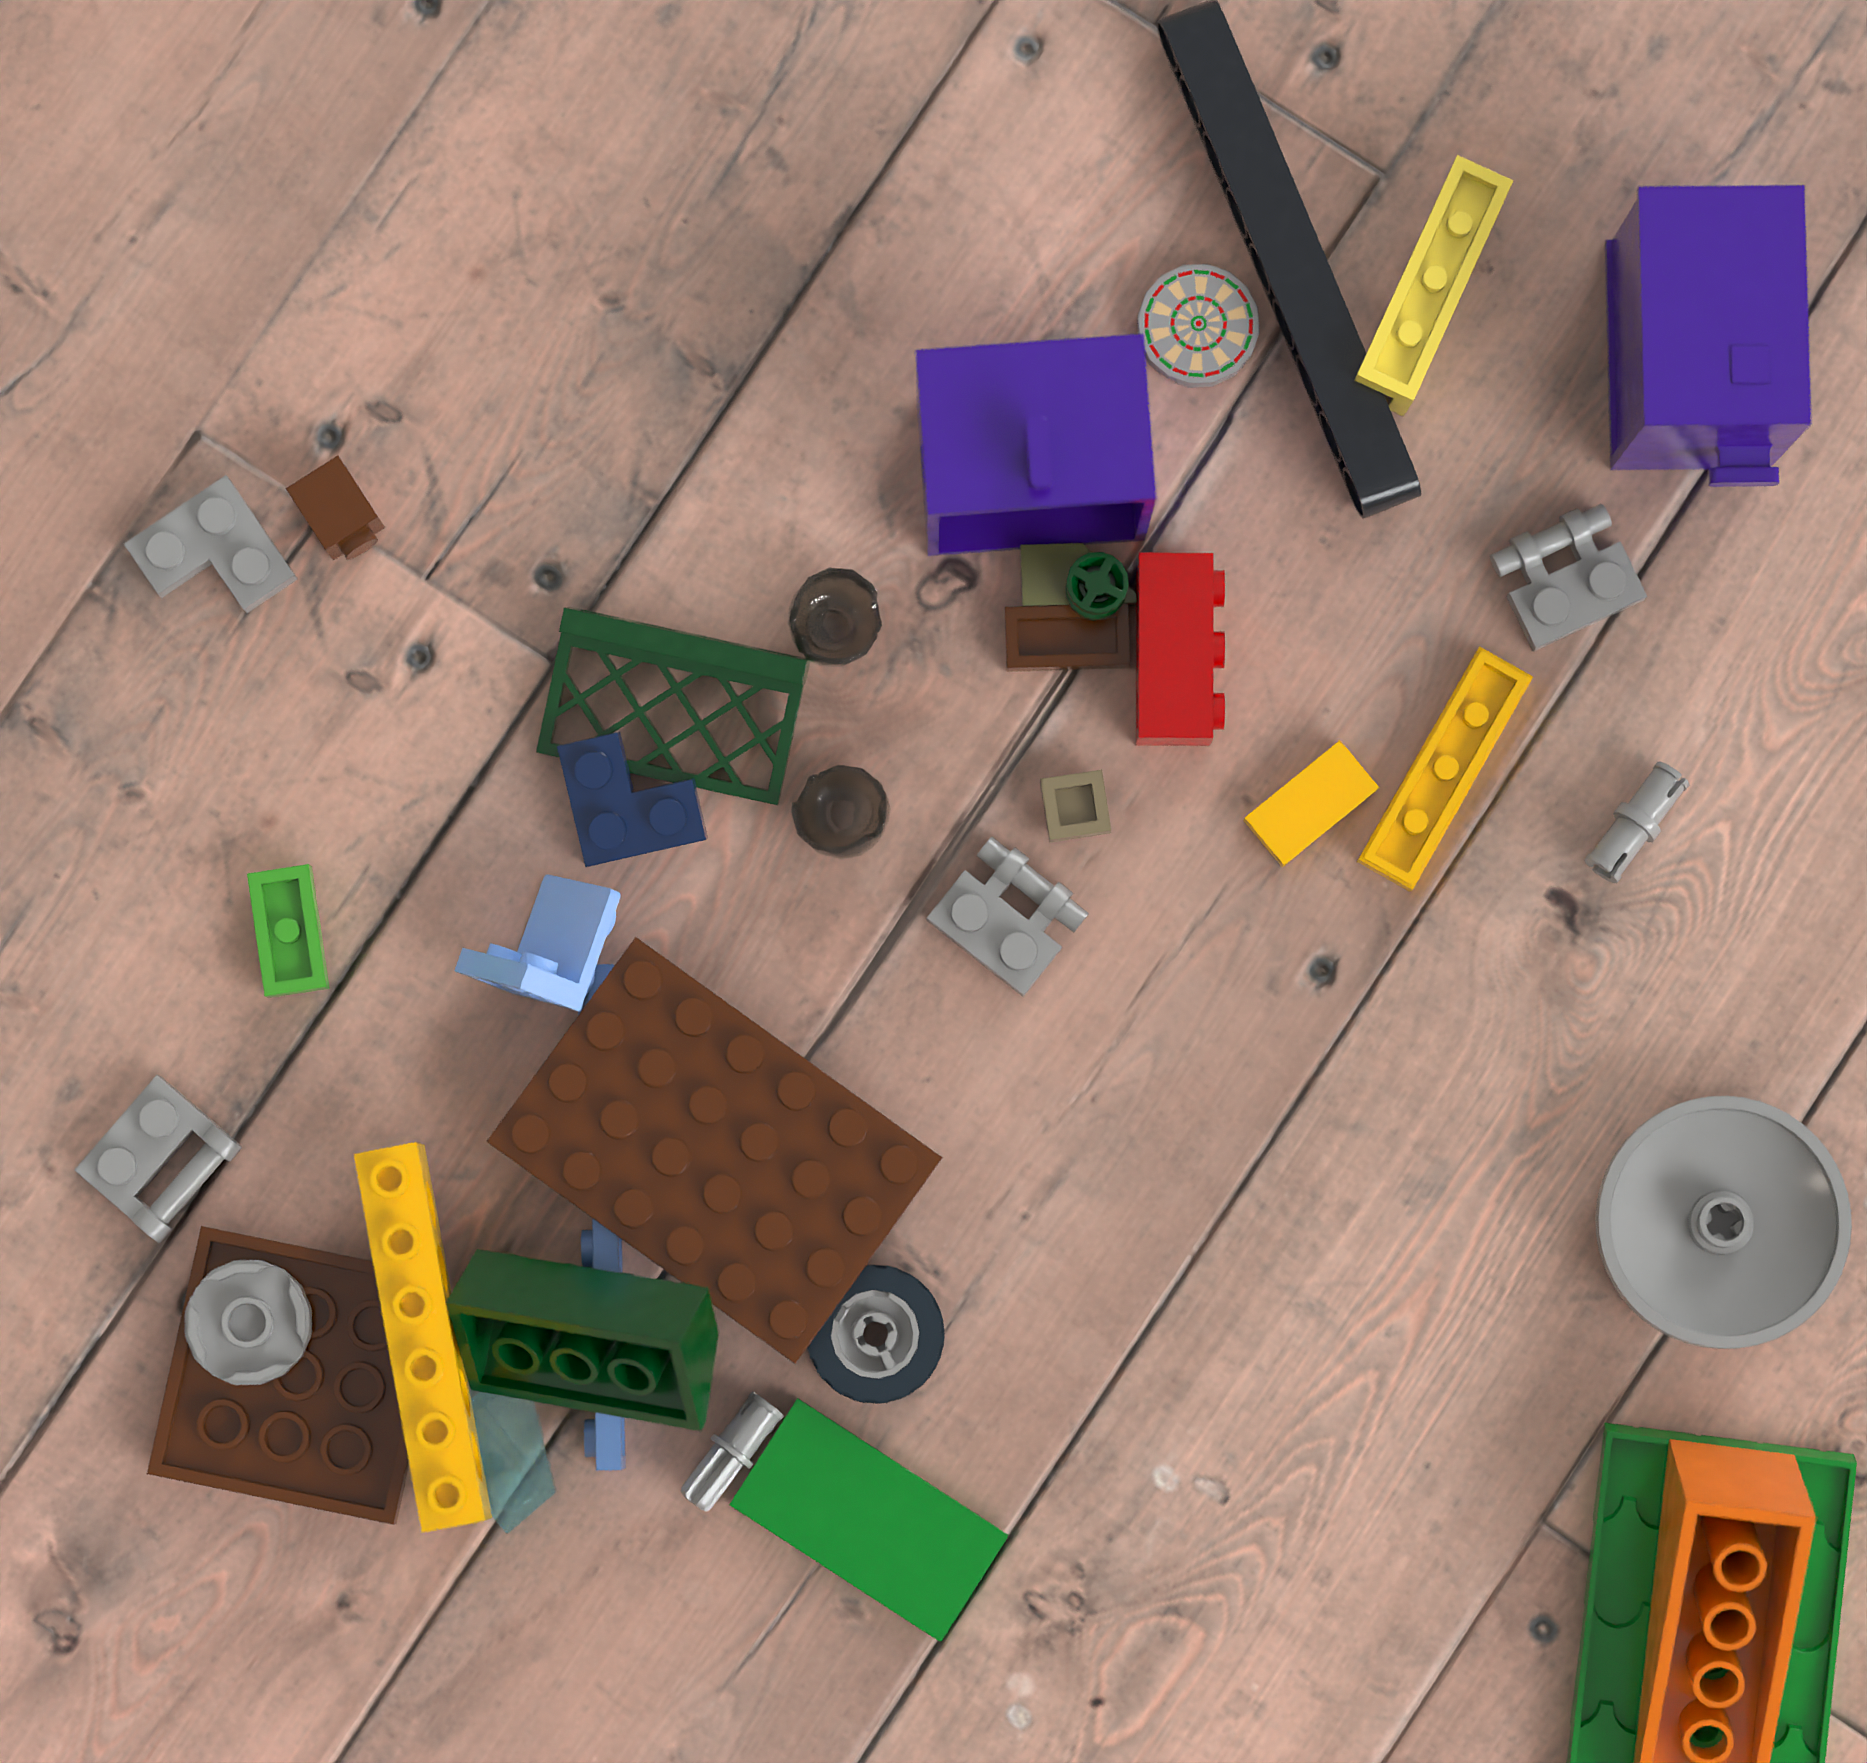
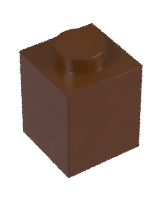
M339 456L334 457L286 488L333 561L342 555L349 560L366 552L378 541L375 534L385 528Z

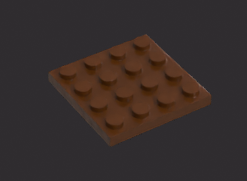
M201 1226L147 1474L392 1525L397 1524L409 1468V1459L373 1261ZM234 1260H263L285 1269L302 1285L312 1308V1335L303 1357L285 1375L265 1384L234 1385L213 1376L194 1359L185 1337V1310L195 1289L212 1270Z

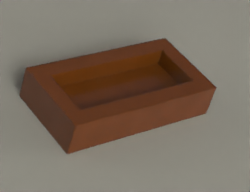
M1124 603L1115 615L1105 620L1096 621L1080 617L1071 609L1070 605L1005 607L1006 672L1130 668L1128 603Z

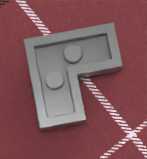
M227 475L124 543L161 598L210 565L215 567L246 613H249L298 580Z

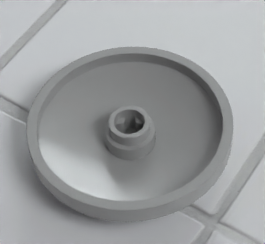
M1710 1096L1679 1103L1658 1113L1639 1126L1622 1143L1606 1169L1600 1185L1595 1216L1598 1249L1604 1268L1611 1283L1629 1308L1654 1329L1673 1339L1699 1347L1714 1349H1736L1766 1343L1789 1333L1809 1319L1827 1300L1842 1274L1849 1252L1852 1230L1850 1202L1843 1177L1834 1159L1821 1141L1805 1125L1782 1110L1760 1101L1733 1096Z

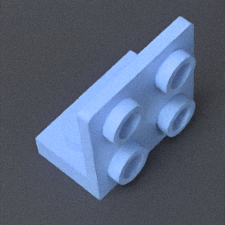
M547 874L542 880L518 951L516 952L490 943L487 953L462 948L454 971L515 995L580 1012L584 998L593 986L595 967L605 939L614 927L620 892L603 886Z

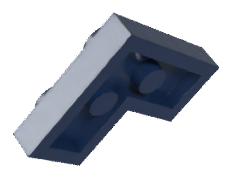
M620 731L557 746L585 867L708 839L695 779L692 778L634 791Z

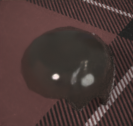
M829 567L808 577L793 595L788 611V625L792 641L798 652L803 653L809 661L819 666L845 667L865 657L877 639L882 627L877 602L878 591L875 586L853 569Z
M840 764L809 776L798 800L791 805V815L797 835L818 854L841 860L859 857L872 849L881 839L889 822L891 811L889 798L881 782L863 768Z

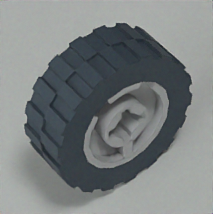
M866 1265L807 1349L817 1373L837 1393L862 1403H888L913 1393L929 1379L936 1369L944 1346V1322L935 1298L917 1278L895 1267ZM880 1322L887 1328V1340L881 1346H871L864 1340V1329L869 1323Z

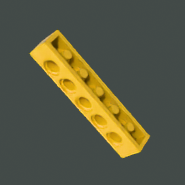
M413 1142L354 1154L421 1531L424 1533L488 1520L492 1518L467 1375L446 1305V1301L451 1294V1287L425 1145Z

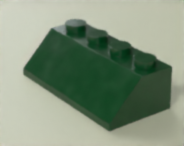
M476 1249L446 1301L472 1391L702 1431L706 1423L719 1336L708 1287L636 1276L630 1273L582 1267L571 1263H558L522 1257L516 1254Z

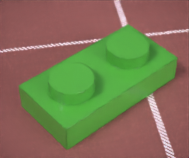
M305 864L248 873L247 878L264 996L273 998L330 989L312 866Z

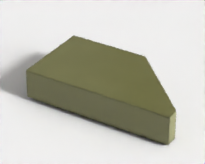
M1083 543L1020 545L1022 606L1069 605L1066 600L1065 585L1070 567L1078 558L1092 552ZM1128 586L1124 603H1128V606H1136L1137 594ZM1103 594V595H1101V596H1096L1095 598H1097V597H1102V596H1104V595H1106V596H1108V597H1111V596H1109V595H1107V594Z

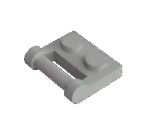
M156 1075L76 1167L75 1171L126 1214L143 1232L158 1243H161L172 1230V1227L169 1225L170 1221L224 1159L230 1162L242 1149V1146L164 1078ZM195 1132L203 1139L205 1144L149 1207L138 1196Z

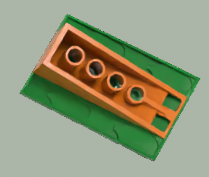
M1613 1423L1604 1424L1566 1763H1825L1857 1468L1854 1454L1833 1451L1824 1452L1818 1449L1770 1443L1761 1444L1755 1441L1707 1435L1698 1436L1692 1433L1644 1427L1635 1428L1629 1425Z

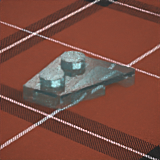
M479 1392L471 1399L491 1513L495 1521L508 1534L557 1493L551 1464L548 1461L544 1444L545 1438L539 1414L537 1415L535 1402Z

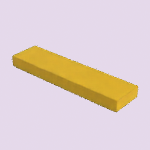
M1478 647L1356 862L1409 892L1413 890L1533 676L1484 648Z

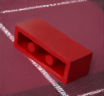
M1139 552L1136 561V745L1210 746L1213 740V730H1224L1225 694L1213 693V668L1224 669L1225 632L1213 631L1214 607H1224L1225 571L1214 570V553Z

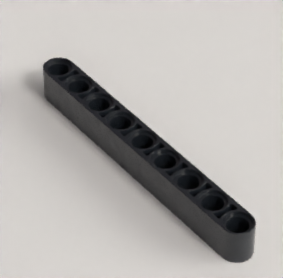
M1208 0L1157 20V30L1166 57L1358 514L1362 519H1365L1420 497L1421 487L1417 473L1384 394L1354 381L1366 351L1221 6L1217 0Z

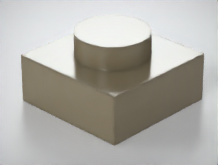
M1102 770L1040 779L1049 842L1111 833Z

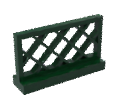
M564 607L559 628L561 635L536 753L560 758L557 746L562 744L553 743L557 719L560 715L579 704L597 732V736L614 733L634 719L640 718L658 748L639 761L627 759L631 774L672 783L694 778L696 788L779 805L811 659L584 609ZM573 647L597 652L610 672L609 676L582 693L568 673ZM609 655L631 659L632 661L617 669ZM645 662L657 665L671 688L641 706L622 675ZM669 668L693 674L678 683ZM703 675L718 678L732 701L704 719H701L682 688ZM615 680L634 709V712L605 730L586 701V698ZM729 681L753 687L738 696ZM566 684L574 698L560 707ZM763 688L789 694L783 720L762 733L743 704V701ZM673 694H676L695 725L665 743L646 712ZM736 706L755 738L725 756L706 725ZM781 729L775 753L766 738ZM699 730L719 761L703 772L695 774L683 771L670 748ZM760 744L773 764L769 788L763 789L743 784L730 762L755 745ZM663 754L671 768L649 764L648 762ZM723 767L731 781L709 777V775Z

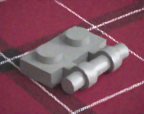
M1599 504L1582 513L1579 509L1559 516L1560 523L1532 536L1529 532H1524L1509 539V547L1490 555L1493 568L1499 577L1520 568L1527 585L1510 592L1506 597L1533 652L1647 598L1621 541L1598 552L1592 540L1593 534L1612 526L1610 516L1603 504ZM1570 546L1577 562L1548 575L1542 563V558Z
M991 837L977 854V857L995 870L991 878L984 885L964 870L928 915L926 921L1024 997L1062 949L1061 945L1044 933L1045 929L1056 918L1074 933L1089 913L1070 899L1073 892L1063 884L1058 882L1054 886L1027 865L1030 858L1014 847L1010 851ZM1010 884H1013L1039 905L1029 920L1000 898Z

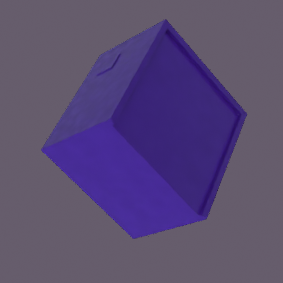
M1805 185L1638 186L1636 202L1614 238L1606 239L1610 470L1709 469L1710 487L1776 486L1779 484V467L1772 466L1812 424Z
M1144 334L916 350V403L928 556L1020 550V545L1066 543L1092 545L1145 541L1157 497Z

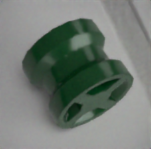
M1103 552L1087 553L1078 558L1070 567L1065 585L1066 600L1071 609L1080 617L1092 621L1105 620L1115 615L1123 606L1129 586L1128 574L1123 564L1113 555ZM1103 594H1107V595L1111 596V597H1108V596L1104 595V596H1102V597H1097V598H1095L1096 596H1101V595H1103Z

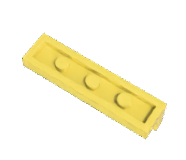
M1459 155L1456 156L1354 379V381L1392 397L1388 405L1390 411L1401 416L1406 414L1417 395L1514 181Z

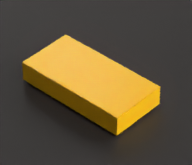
M1339 740L1248 814L1243 821L1283 868L1376 792L1379 786Z

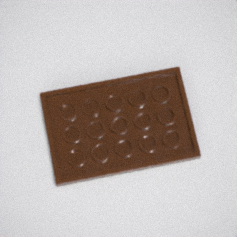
M637 937L633 939L486 1141L680 1282L708 1287L713 1306L794 1364L797 1363L943 1158Z

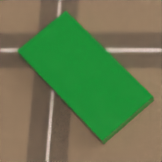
M797 1398L729 1504L939 1642H942L1009 1536L1003 1530L799 1398Z

